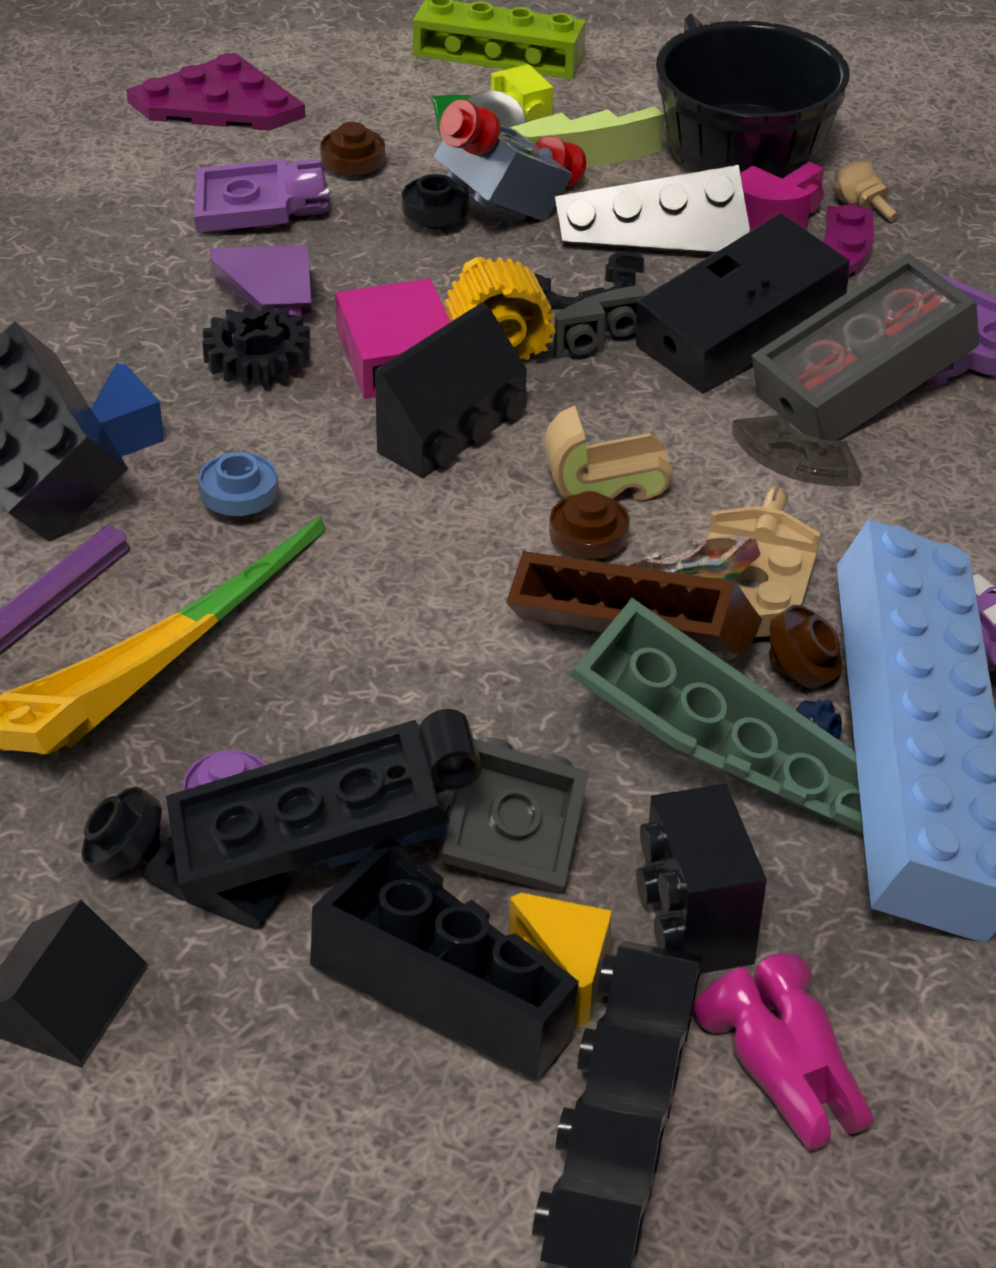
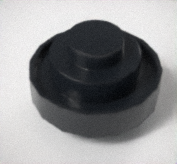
M425 175L405 185L401 192L403 214L410 220L428 228L440 229L451 225L465 217L469 210L468 188L458 185L446 175Z
M137 786L125 789L118 795L110 796L103 800L91 813L84 828L85 838L81 851L83 863L107 878L119 875L123 871L131 870L136 866L143 867L148 864L156 855L161 845L160 821L162 807L160 801Z

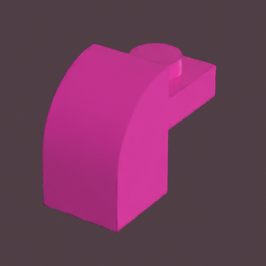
M808 162L783 179L755 166H751L740 173L750 231L780 213L807 230L809 213L816 211L823 199L822 181L824 168Z

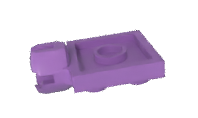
M286 159L196 168L194 221L197 233L209 231L227 232L232 229L247 227L271 228L278 224L289 223L291 214L301 217L328 212L329 190L325 180V172L323 171L326 170L323 162L313 159L294 161L287 164Z

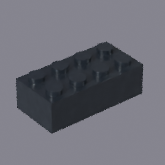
M14 321L0 334V500L10 515L50 542L55 540L129 468L56 353Z

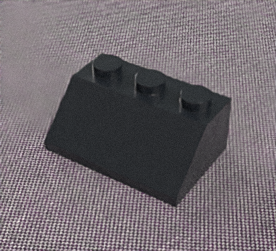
M483 303L476 305L375 370L377 453L422 479L439 467L449 465L455 456L474 443H480L485 440L490 432L509 419L517 418L526 408L527 369L489 306Z

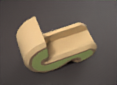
M576 406L559 412L548 425L544 437V451L559 494L565 498L586 491H594L614 499L627 488H630L634 500L643 501L662 494L668 489L673 480V471L663 444L651 433L586 446L585 434Z

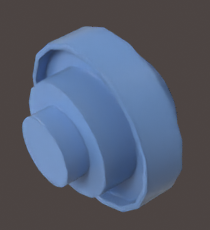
M233 452L222 454L209 460L201 468L198 477L199 494L203 504L214 512L228 516H246L268 508L277 498L279 490L278 473L274 464L265 457L254 453Z

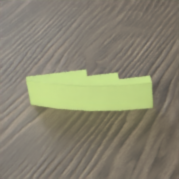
M654 106L617 117L607 109L570 120L561 112L509 128L517 130L534 144L541 138L552 135L562 139L565 143L578 145L586 155V168L621 162L662 151L664 113Z

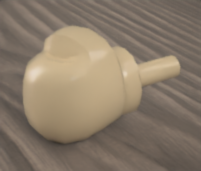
M869 161L852 162L835 174L833 188L840 201L845 204L858 205L862 208H876L889 222H894L898 218V213L885 201L888 197L889 189L874 175L873 166Z

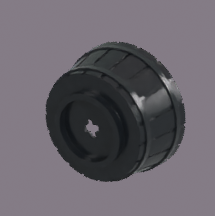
M724 21L691 28L684 31V33L674 36L665 43L656 59L657 87L661 95L665 118V137L675 158L693 172L739 165L740 173H742L751 166H755L783 179L808 162L816 164L826 149L827 138L837 111L844 101L850 77L849 66L846 60L843 59L842 54L823 39L790 26L760 21Z

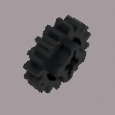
M248 304L244 305V312H235L231 309L225 310L226 319L213 317L211 319V328L203 329L202 348L204 363H209L212 374L223 372L224 381L230 382L236 377L242 378L243 386H249L253 380L260 379L264 386H268L272 377L287 381L289 380V370L302 372L303 362L310 361L311 359L309 326H303V318L301 316L289 318V309L287 308L276 312L271 309L269 304H265L261 310L254 311Z

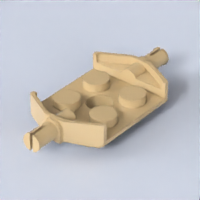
M771 487L766 491L762 507L754 506L712 511L710 531L700 556L702 558L731 553L760 555L732 580L738 584L762 618L756 637L770 636L771 619L791 605H802L816 560L820 532L784 512L785 504L788 501V494L784 489L779 488L776 501H774L776 487ZM751 580L760 583L757 588H749L739 584V582ZM714 651L719 658L723 659L724 652ZM727 653V660L737 657L736 654Z

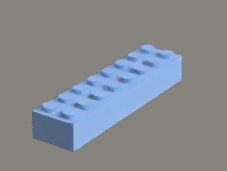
M869 518L837 564L870 905L872 909L978 942H988L996 933V712L970 555L952 544H941L912 534L901 526H890Z

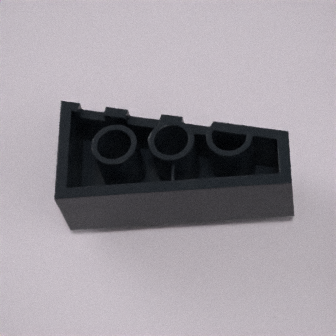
M394 839L379 843L312 907L310 965L537 1081L571 1040L579 981L518 934L514 933L505 936L489 923L490 913L472 899L463 904L443 888L444 878L428 865L424 864L417 868L403 857V846Z

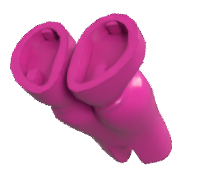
M780 953L762 960L755 971L754 979L746 967L736 968L726 973L697 998L693 1006V1014L699 1025L709 1033L723 1034L736 1030L734 1046L739 1061L766 1092L801 1142L809 1151L827 1145L831 1140L830 1125L822 1104L827 1103L844 1131L848 1134H855L871 1127L874 1120L871 1110L843 1058L824 1007L817 999L808 995L813 981L811 969L804 958L796 954ZM773 1013H778L779 1018L776 1017Z

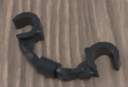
M629 251L617 252L611 255L605 268V281L613 282L614 286L609 289L600 287L582 291L576 297H565L551 292V279L544 278L539 274L534 275L551 308L565 309L591 296L634 286L636 272L643 273L644 257Z

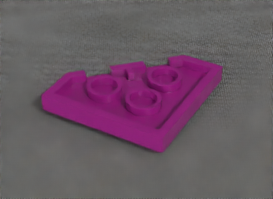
M224 53L206 63L185 66L179 72L161 78H149L140 85L126 89L128 103L151 121L167 122L169 116L192 118V124L227 127L228 121L252 123V129L270 131L305 118L304 103L237 53Z

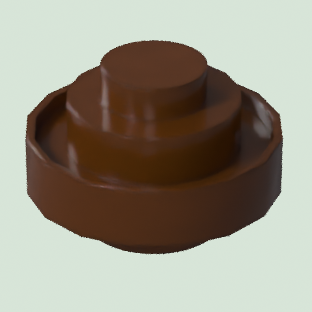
M347 122L323 137L320 142L321 161L328 170L338 174L363 175L380 168L386 160L385 141L378 133L371 131L363 124Z
M586 491L564 498L552 508L549 520V534L552 543L566 554L585 559L605 558L619 552L627 543L630 517L626 508L617 500L598 492Z
M791 605L771 619L769 629L771 648L769 656L773 666L781 675L789 677L809 689H819L833 681L841 673L840 642L835 630L826 619L803 605Z

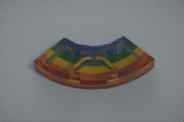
M783 415L733 420L732 434L737 443L750 457L766 468L791 479L811 484L840 487L860 486L862 473L846 441L823 440L805 435L791 427Z
M720 536L693 541L695 549L662 559L659 551L629 566L732 581L755 561L761 553L756 538Z

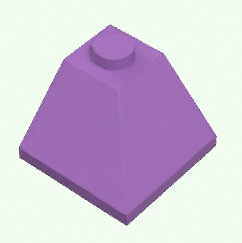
M308 244L209 248L214 277L258 310H261L265 304H269L271 309L276 312L287 308L289 309V318L295 316L302 317V311H311Z

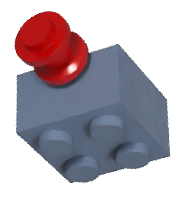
M466 100L452 102L442 114L440 120L442 142L433 157L448 168L445 173L446 176L462 187L474 189L475 193L472 197L491 210L496 211L500 205L503 210L517 219L525 221L527 216L546 221L556 204L555 196L561 195L565 188L575 186L585 173L586 155L578 145L565 143L562 139L552 135L545 136L534 144L517 130L500 124L497 115L493 111L483 107L477 108L476 105Z

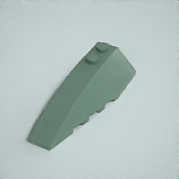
M632 598L573 668L570 674L572 678L671 747L718 767L787 804L863 835L855 751Z

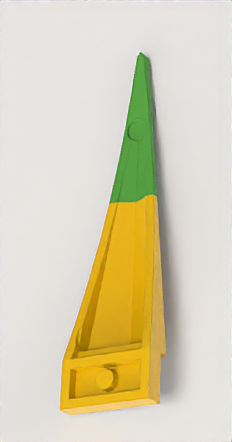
M321 517L314 519L241 573L173 615L89 658L1 694L0 749L2 751L13 750L45 755L55 752L65 745L71 748L323 533L325 526Z

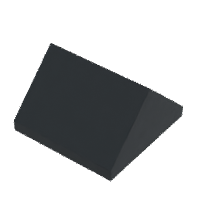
M82 900L30 923L0 965V1039L82 1068L147 969L146 961Z

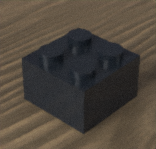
M727 784L651 795L649 823L641 824L640 840L645 857V867L637 868L636 880L642 904L644 906L653 905L657 915L654 919L657 946L659 948L703 956L700 974L755 964L767 879Z

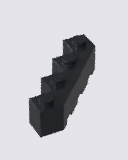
M624 941L618 945L616 956L605 954L600 972L598 994L609 996L606 1013L598 1020L596 1030L585 1028L578 1056L577 1069L588 1071L586 1088L576 1101L575 1109L563 1108L557 1131L555 1149L567 1152L564 1171L553 1186L552 1193L541 1191L535 1210L532 1235L544 1238L540 1261L569 1268L635 1267L642 1238L645 1208L648 1200L650 1201L661 1156L665 1123L667 1118L669 1119L680 1073L684 1042H687L692 1021L693 1006L696 1000L703 956Z

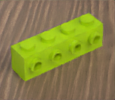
M424 0L413 18V56L499 69H510L530 64L540 75L573 79L585 56L586 20L573 18V16L566 13H555L552 15L535 13L525 7L512 9L493 7L492 4L483 1L466 3L453 0Z

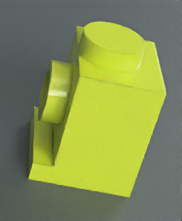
M530 64L491 73V90L503 92L513 97L522 107L526 122L553 115L554 87Z

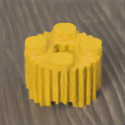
M476 257L466 262L462 268V273L459 274L460 280L452 282L454 289L448 290L449 298L445 299L447 306L445 310L450 321L458 318L476 305L483 303L491 309L520 359L529 360V354L531 353L537 355L541 351L546 352L548 350L546 343H552L551 334H554L556 330L551 322V319H553L552 308L531 269L527 266L524 267L519 261L514 264L510 258L503 262L501 257H498L496 262H492L491 258L485 259L483 257Z

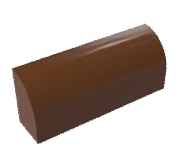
M527 551L522 552L506 604L524 621L603 633L633 598L707 650L736 655L744 653L750 647L762 621V618L735 581Z

